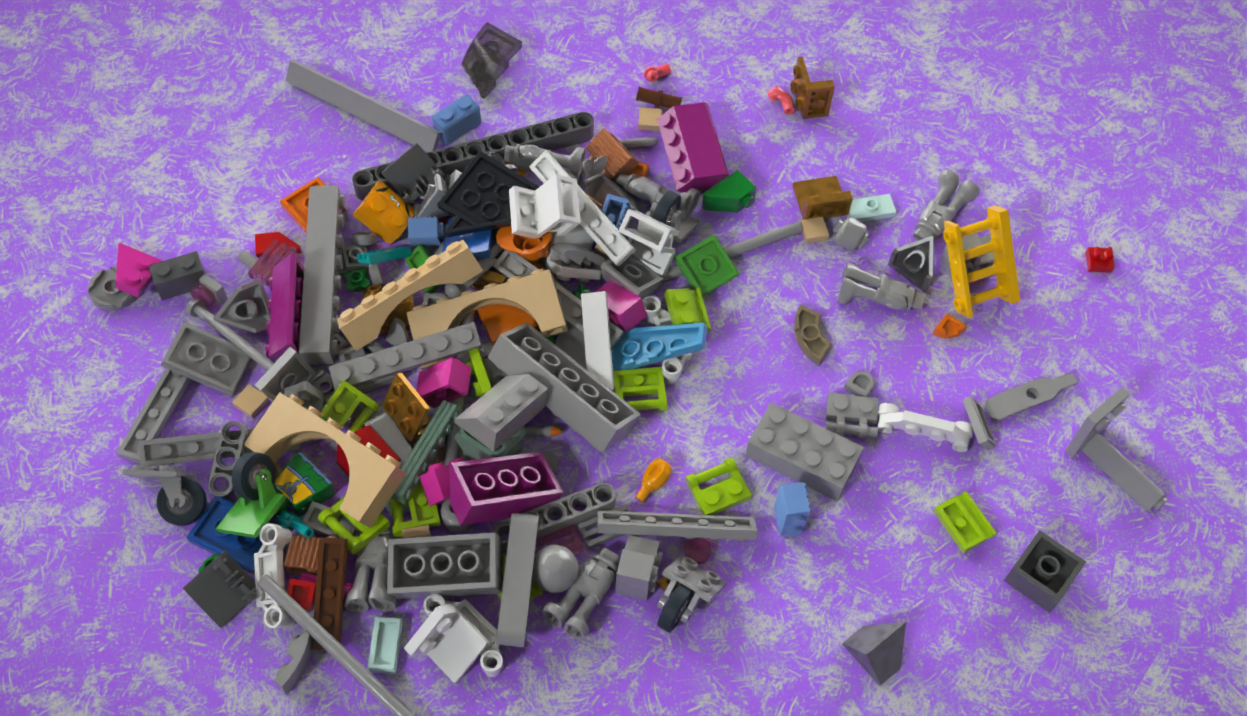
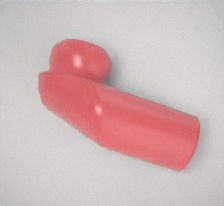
M668 63L658 67L649 66L644 71V77L649 82H655L658 78L671 74V68Z
M775 86L768 91V97L771 101H776L777 99L781 101L786 115L794 113L795 108L792 98L786 91L779 86Z

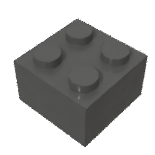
M1039 530L1004 581L1050 613L1059 603L1086 561Z

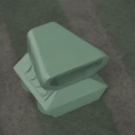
M522 427L494 452L462 428L454 436V439L462 448V457L467 461L520 454L523 451V446L519 441L527 433L524 427Z

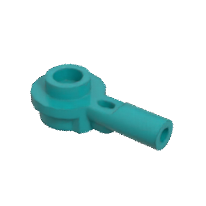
M283 509L280 515H276L275 519L279 521L278 525L282 528L289 529L290 531L295 529L306 538H311L314 535V530L302 523L303 518L300 515Z

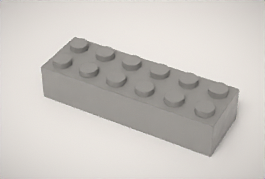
M528 322L500 334L488 356V359L498 369L504 371L509 376L529 374L546 386L548 392L545 406L602 453L626 438L641 415Z

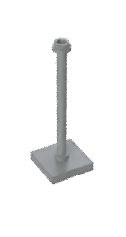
M192 299L188 302L186 308L191 316L201 317L267 370L255 386L270 401L273 402L279 392L284 395V388L303 381L310 382L317 375L307 362L291 347L273 363L227 325L213 320L215 316L205 309L206 305L202 300Z

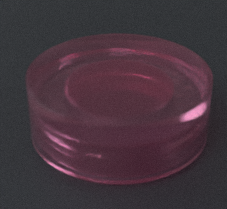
M197 284L190 291L191 296L194 299L202 300L207 308L215 302L213 293L202 285Z
M696 537L686 542L684 548L685 557L693 559L698 565L704 564L709 559L711 546L706 539Z

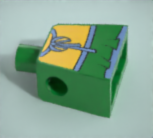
M300 451L276 477L274 489L276 493L284 494L286 499L275 514L280 515L282 509L286 510L290 507L296 514L302 516L308 511L312 501L322 504L336 494L332 482Z

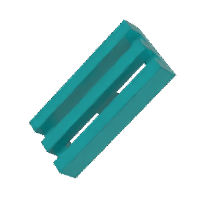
M393 246L357 254V260L361 264L372 265L410 257L411 247Z

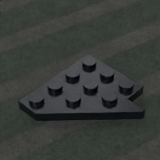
M479 151L437 203L440 210L454 218L444 231L445 236L454 237L510 227L509 189L513 186H518L535 191L539 186L482 151Z

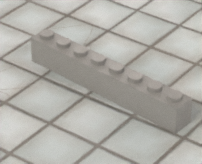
M338 185L310 186L299 342V355L308 365L334 364V354H338V340L335 339V332H339L340 328L337 322L336 311H340L341 302L340 297L337 296V291L342 288V280L338 272L339 269L343 268L342 255L339 253L340 249L344 247L341 229L345 227V219L342 209L346 208L345 195H341Z

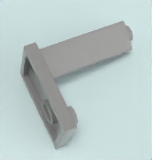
M1121 388L1086 418L1064 452L1073 458L1082 451L1147 512L1152 508L1159 510L1168 501L1165 493L1100 435L1106 430L1113 418L1121 414L1127 407L1124 403L1130 394Z

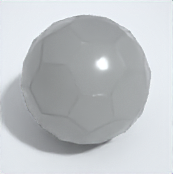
M551 544L539 550L534 556L532 578L535 584L544 591L560 593L570 588L576 581L579 572L578 560L567 547Z

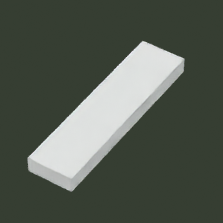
M607 292L581 294L586 368L589 373L610 390L615 391Z

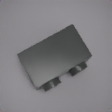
M197 251L149 266L154 285L162 301L201 289L199 279L206 274Z

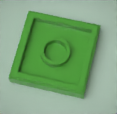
M715 234L674 257V261L692 290L700 288L702 297L739 276V272Z

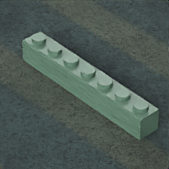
M443 400L401 468L407 474L390 499L405 504L412 497L414 488L421 482L420 476L427 472L431 460H434L437 455V450L443 446L446 435L450 434L454 419L460 415L457 405Z

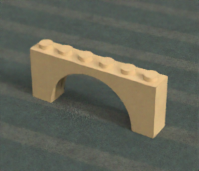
M538 269L525 277H511L506 283L499 285L497 283L488 284L482 290L476 292L473 290L465 291L459 297L453 299L442 298L437 300L436 304L430 306L419 305L414 307L413 311L407 312L413 340L458 327L462 320L472 312L485 306L497 304L513 306L528 313L538 323L541 333L546 338L566 332L568 327L550 269ZM446 358V359H443V360H440V361H436V362H433V363H430V364H427V365H424V366H420V367H421L422 370H425V369H427V368H429V367H431V366H433V365H436V364H438V363H440V362H443V361H445V360H447V359H449V358Z
M279 392L243 445L254 452L269 456L275 464L286 451L301 442L312 439H328L337 442L347 457L350 472L348 490L339 509L371 528L407 474L399 468L401 463L389 455L385 459L379 456L381 450L369 442L366 446L359 443L362 438L352 431L348 430L346 434L340 431L342 425L333 419L328 418L327 421L321 419L323 413L314 407L309 406L308 409L302 407L304 401L291 394L288 398Z

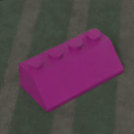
M706 102L673 106L657 118L677 191L682 193L694 188L699 190L700 195H702L729 176L709 106Z
M290 254L274 266L273 277L269 278L272 297L268 300V310L271 316L270 321L267 322L269 343L266 344L265 352L267 358L273 363L289 347L299 354L304 268L296 254Z
M542 451L454 462L449 466L450 504L460 526L511 518L512 513L521 514L558 500L563 494V490Z

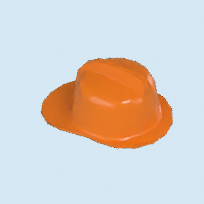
M512 226L500 228L497 232L496 240L501 248L515 252L527 261H535L549 255L548 248L552 238L551 232L545 233L540 238H529L512 234Z

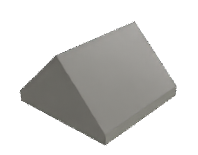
M633 254L619 267L611 259L603 262L601 265L603 278L607 282L611 280L639 296L642 300L650 296L664 279Z

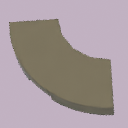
M800 304L794 321V335L801 351L812 362L820 366L831 349L832 343L826 340L820 331L819 323L822 315Z

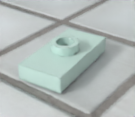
M890 194L852 200L848 216L860 222L895 217L896 210Z

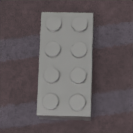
M770 403L748 442L745 456L799 483L803 482L806 486L838 501L860 459L864 447Z
M496 533L388 539L387 594L395 596L397 600L426 598L431 594L448 597L502 593L503 549L502 539Z

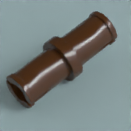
M639 87L636 101L654 104L657 108L662 106L671 109L673 106L681 105L682 97L665 94L662 90L657 92Z

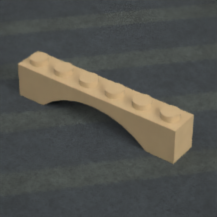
M464 240L453 242L446 248V251L429 257L425 264L419 268L410 269L400 280L386 284L381 292L376 295L367 296L354 309L350 308L341 313L337 319L339 328L357 351L378 338L381 327L388 315L408 296L434 285L448 283L463 284L481 273L483 269Z

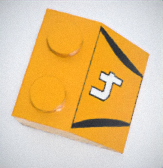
M379 180L352 215L390 245L401 236L408 226V218L410 216L413 218L414 208Z

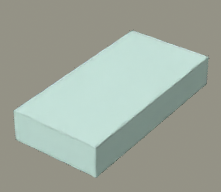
M375 616L367 668L369 672L396 674L403 618Z

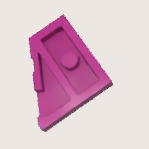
M119 243L116 289L139 298L153 280L149 266L163 260Z

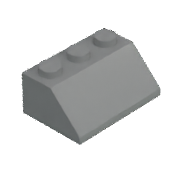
M529 374L506 376L455 418L454 423L494 452L545 408L548 388Z

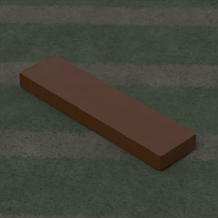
M319 538L313 618L341 644L349 539ZM312 637L311 649L325 650Z

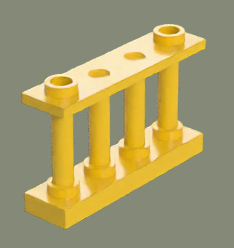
M996 205L987 208L988 217L986 220L960 228L958 224L944 221L945 230L943 231V237L947 243L955 295L953 303L956 311L967 318L973 317V305L997 297L1011 304L1020 302L1009 212L1007 209ZM990 229V243L964 251L962 237ZM993 252L994 263L992 266L967 273L966 260ZM996 275V288L970 296L969 283Z

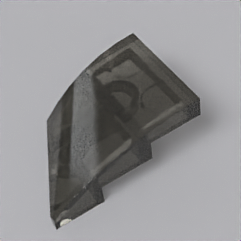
M488 22L477 33L462 61L464 71L470 76L472 84H475L483 99L496 87V80L509 68V60L522 48V41Z

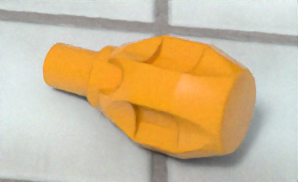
M660 458L651 462L644 472L642 487L635 498L644 502L650 493L663 487L670 477L672 467Z

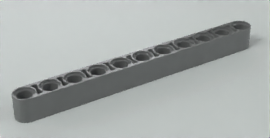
M579 112L431 151L427 155L445 175H451L455 170L462 173L479 151L487 155L490 152H496L504 160L506 145L516 147L517 144H530L554 151L587 142L594 135V118L588 112ZM393 162L363 169L353 175L352 182L358 199L364 200L379 180L395 193L398 192L381 174Z

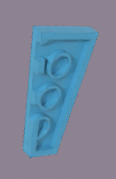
M705 323L632 328L627 333L624 332L623 336L611 350L613 371L634 369L705 349L707 327Z

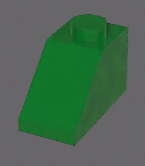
M737 170L703 193L702 208L709 211L738 213L743 208H749L754 203L756 186Z

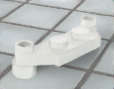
M647 296L642 300L647 314L644 321L652 323L654 326L672 325L669 312L661 308V302L657 297ZM688 353L663 361L662 374L667 384H675L678 381L686 361L691 360L692 354Z
M890 403L879 405V422L877 427L879 432L889 434L892 433L893 429H901L910 435L921 434L929 436L935 441H949L953 444L952 448L959 452H966L968 450L969 439L973 437L974 432L972 424L963 421L951 422L906 410L899 412V408Z
M270 523L262 527L260 540L263 545L258 553H254L257 608H263L265 611L264 622L269 628H283L284 626L294 625L296 621L257 583L261 577L268 574L285 590L283 548L290 543L292 533L289 529Z
M439 594L427 596L423 607L428 617L436 607L454 604L485 636L489 644L480 654L481 668L489 677L498 676L503 667L500 647L496 645L498 630L466 599L462 602L445 601ZM490 664H496L493 668L488 667Z

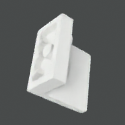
M448 604L434 609L404 649L411 656L421 653L427 654L455 683L470 668L489 644V641L454 604Z

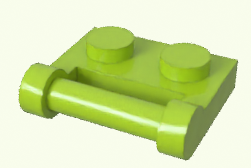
M662 367L613 371L614 392L623 400V397L658 395V399L626 401L636 411L650 409L667 411V397Z
M343 380L321 410V413H323L321 419L327 421L328 418H331L343 427L355 408L361 403L364 405V409L349 429L354 433L364 427L363 423L367 422L371 415L378 411L380 405Z
M732 457L725 459L724 463L696 475L692 473L685 476V482L702 515H716L752 498V494ZM727 472L731 477L703 490L698 486Z
M422 482L414 488L412 497L408 499L412 517L411 521H404L400 502L393 499L389 500L394 521L392 530L395 537H403L402 529L429 525V528L441 525L437 505L429 506Z
M343 497L331 508L324 509L319 514L318 520L324 526L328 525L341 539H349L348 550L352 554H356L389 528L390 523L380 513L372 527H367L339 509L345 498ZM342 515L361 535L354 537L337 518Z

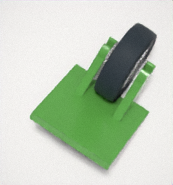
M249 452L237 460L232 471V486L240 498L216 527L218 532L257 538L262 527L279 510L286 496L276 493L274 489L276 468L269 456L259 452Z

